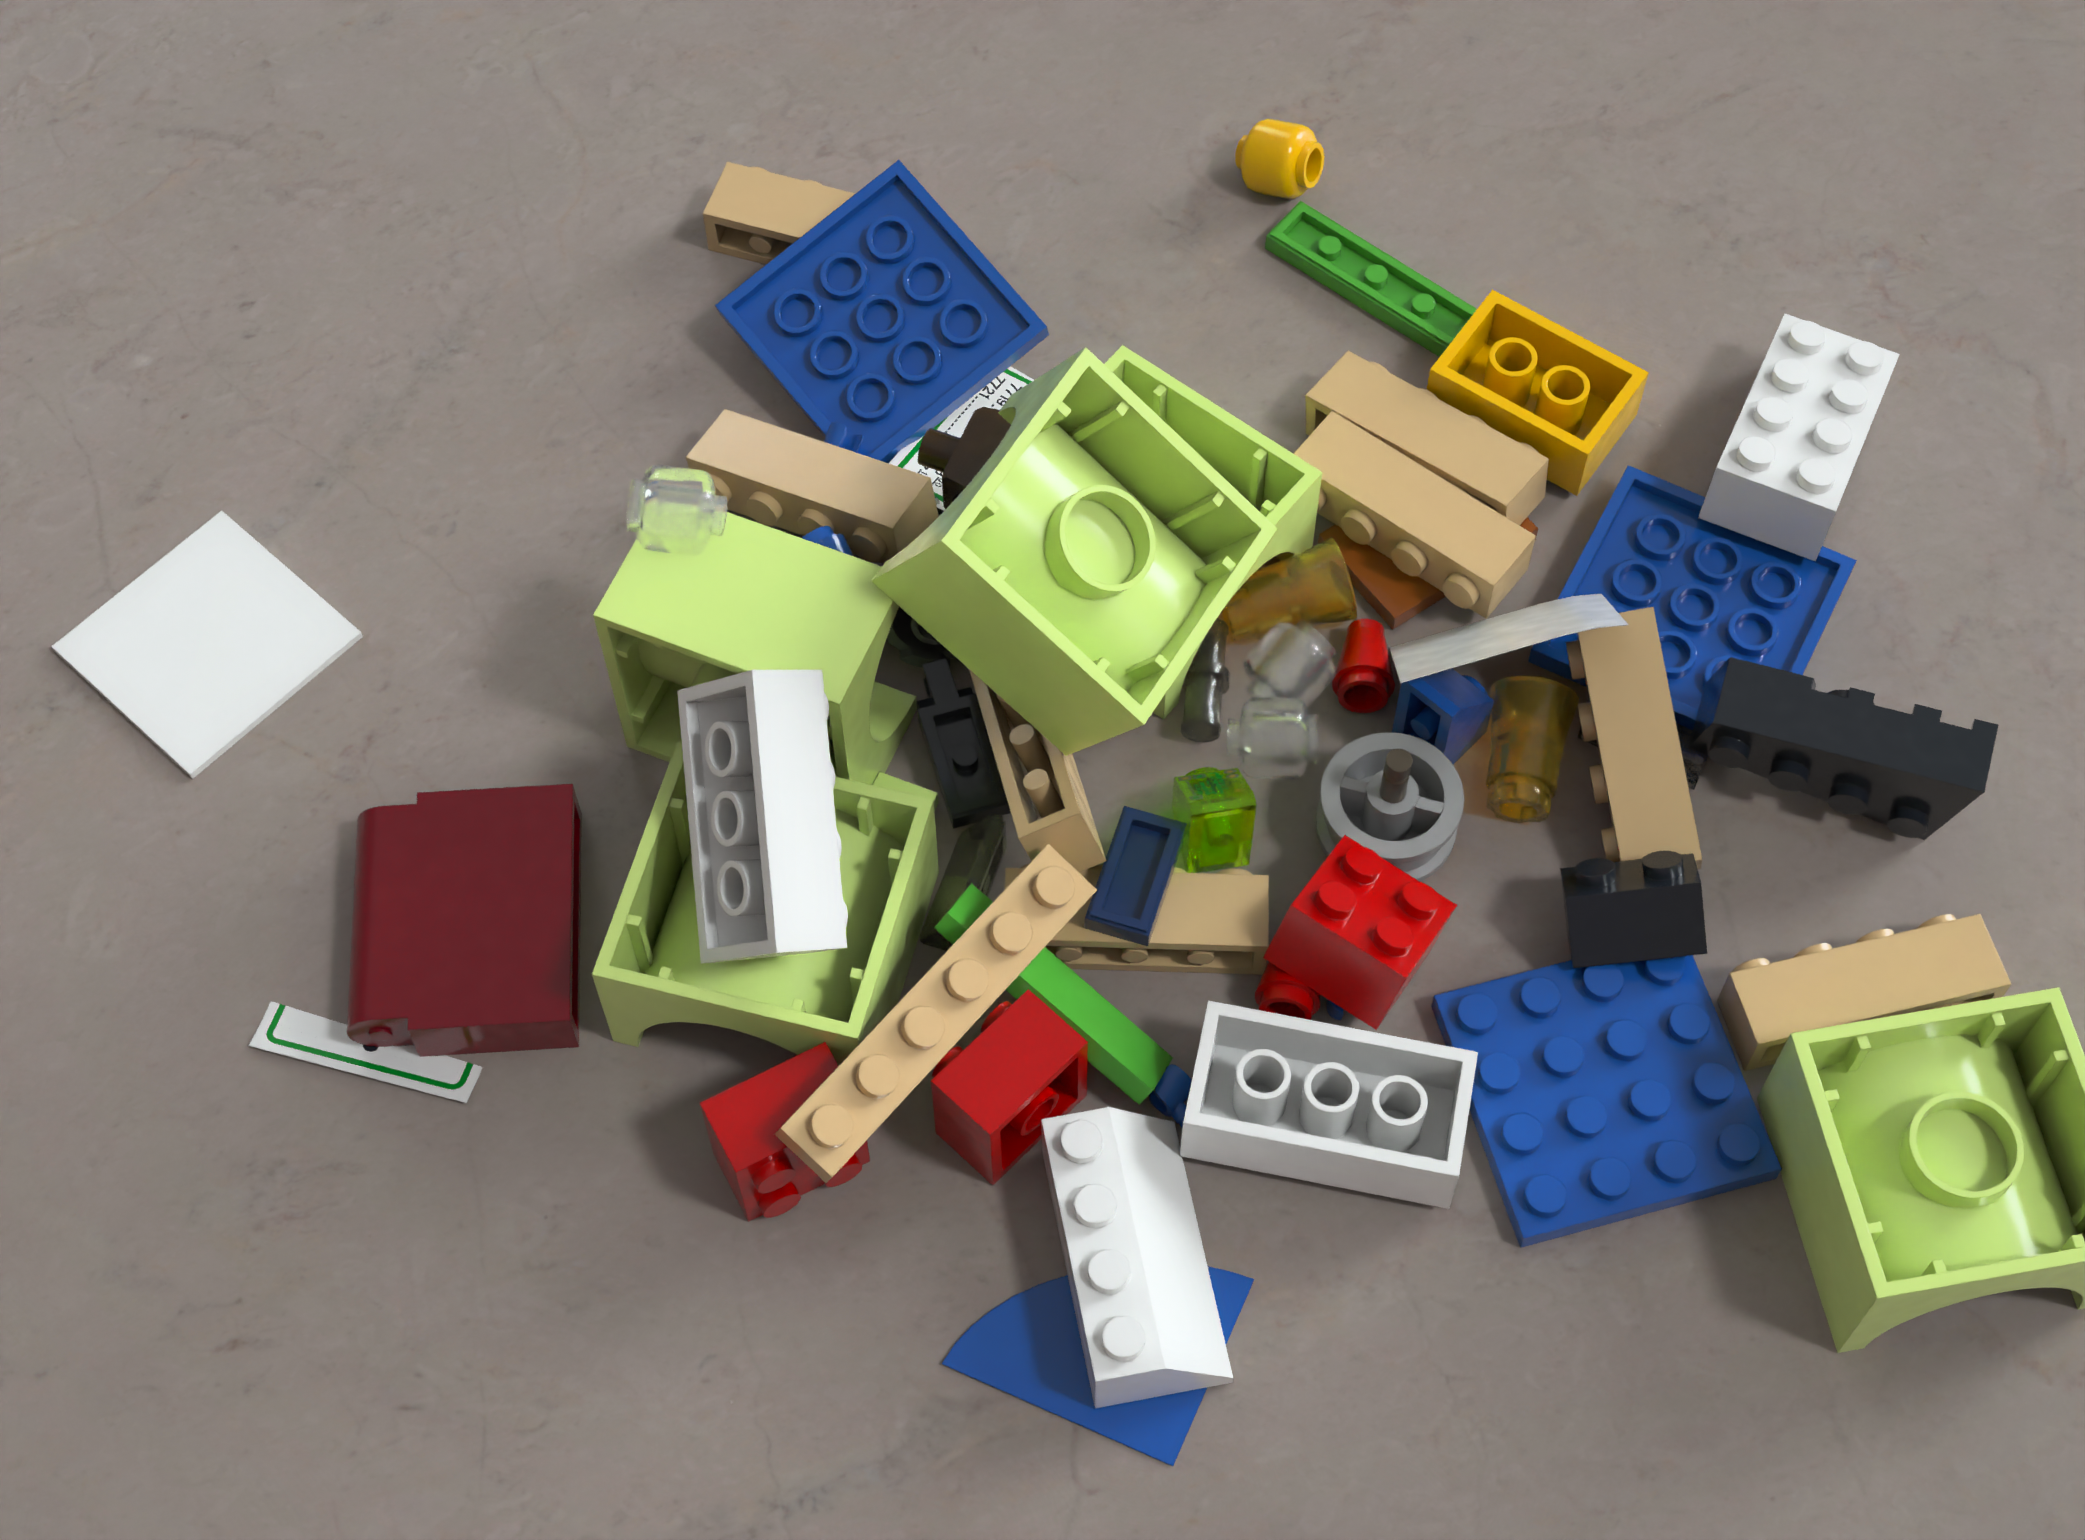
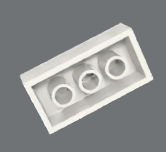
M1784 314L1718 462L1698 518L1816 561L1900 354L1878 347L1873 343L1861 341L1830 330L1814 322Z
M1208 1000L1183 1121L1180 1156L1449 1209L1460 1174L1478 1052Z

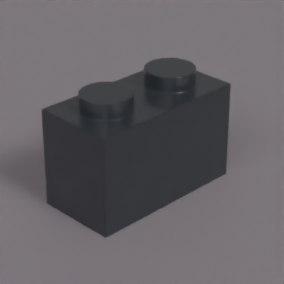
M1656 851L1647 854L1643 859L1613 862L1604 858H1593L1584 860L1575 867L1560 868L1567 936L1573 968L1707 954L1702 886L1693 853L1679 854L1674 851Z

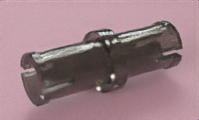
M1219 618L1215 620L1202 641L1182 686L1183 691H1185V704L1181 733L1185 738L1195 742L1205 743L1218 739L1222 728L1220 723L1222 695L1229 690L1230 672L1225 667L1229 626Z

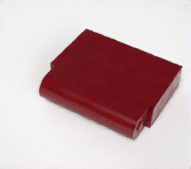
M573 784L418 792L417 804L378 806L360 813L357 818L346 1031L347 1036L351 1040L375 1047L415 1045L420 1057L579 1047L582 813Z

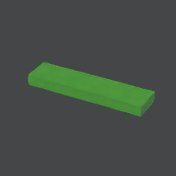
M1302 201L1266 236V250L1438 357L1442 355L1477 310L1472 305Z
M971 883L934 928L950 943L954 944L993 901ZM1044 947L1007 987L1006 991L1016 1000L1028 989L1088 1041V1062L1133 1101L1140 1104L1155 1089L1173 1057Z

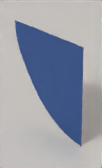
M1208 1266L1225 1344H1227L1254 1279ZM1068 1275L1038 1284L1011 1297L989 1311L959 1338L942 1362L943 1365L1171 1466H1174L1207 1388H1201L1095 1409Z

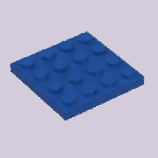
M897 160L715 305L722 318L824 437L831 422L844 424L847 426L846 432L864 436L858 450L859 454L889 463L901 449L922 438L929 428L933 429L1049 336L1045 323L900 160Z
M1628 465L1558 599L1579 595L1602 594L1618 613L1654 607L1676 726L1692 733L1705 683L1730 657L1800 675L1804 674L1857 560L1822 546L1816 561L1702 520L1698 517L1705 500L1704 496ZM1577 633L1533 645L1528 662L1586 687L1585 678L1572 680L1566 649V642L1577 640Z
M1693 955L1573 968L1572 960L1437 994L1433 997L1431 1007L1445 1045L1478 1052L1469 1111L1520 1248L1775 1180L1782 1170Z

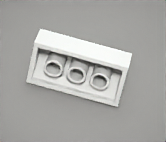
M749 670L677 690L701 964L847 948L846 926L848 912L842 895L839 861L842 846L840 835L836 828L833 795L835 771L830 761L827 728L829 703L824 693L822 670Z
M1111 1107L1041 1119L1042 1154L1095 1409L1233 1383V1375L1183 1158L1180 1156V1145L1175 1123Z

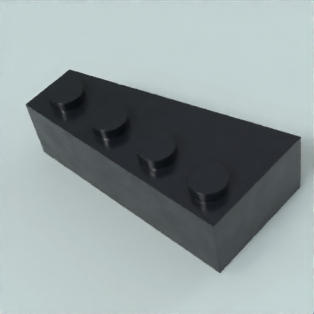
M1730 657L1705 683L1688 748L1708 755L1718 765L1728 768H1741L1767 778L1772 785L1779 789L1800 791L1826 801L1831 808L1838 812L1851 815L1859 814L1885 824L1889 830L1897 835L1925 840L1985 792L1998 724L1974 719L1971 729L1943 723L1940 722L1942 710L1915 704L1912 714L1876 706L1873 702L1875 693L1852 687L1849 690H1833L1828 693L1815 690V680L1812 677Z

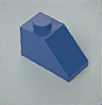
M1453 668L1403 682L1400 687L1392 732L1411 735L1430 743L1454 764L1487 732L1494 700L1488 696L1485 688L1476 679L1468 675H1461Z

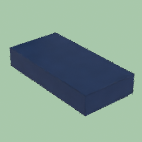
M1123 807L1106 856V862L1103 864L1095 887L1097 891L1092 896L1085 916V929L1149 946L1186 836L1187 823L1131 807Z

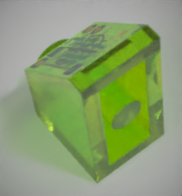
M1202 767L1190 771L1185 776L1174 777L1172 798L1174 820L1187 823L1186 836L1181 848L1184 867L1187 873L1240 867L1250 863L1257 804L1254 792L1238 768L1219 770L1213 767Z

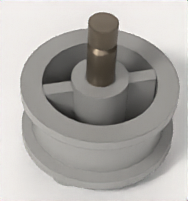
M1394 732L1375 733L1360 737L1341 748L1330 760L1323 774L1320 800L1316 812V832L1320 846L1328 857L1342 837L1346 835L1362 846L1373 850L1381 858L1421 882L1443 866L1454 847L1457 827L1464 807V791L1461 779L1451 761L1435 746L1420 738Z

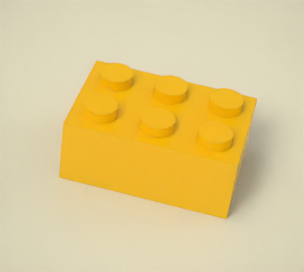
M1492 289L1431 367L1427 390L1432 392L1439 400L1463 413L1479 417L1489 427L1511 439L1529 444L1535 448L1539 454L1549 458L1547 480L1578 496L1636 417L1649 372Z

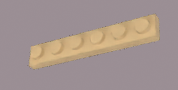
M1047 844L784 1123L775 1135L827 1183L1090 899L1097 889L1053 847Z

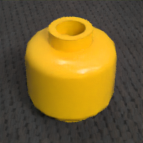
M1264 119L1256 123L1249 131V134L1244 135L1240 139L1236 148L1235 162L1236 166L1241 169L1245 185L1250 190L1260 194L1295 199L1303 195L1308 188L1314 187L1319 181L1324 166V149L1317 142L1315 134L1310 128L1296 123Z

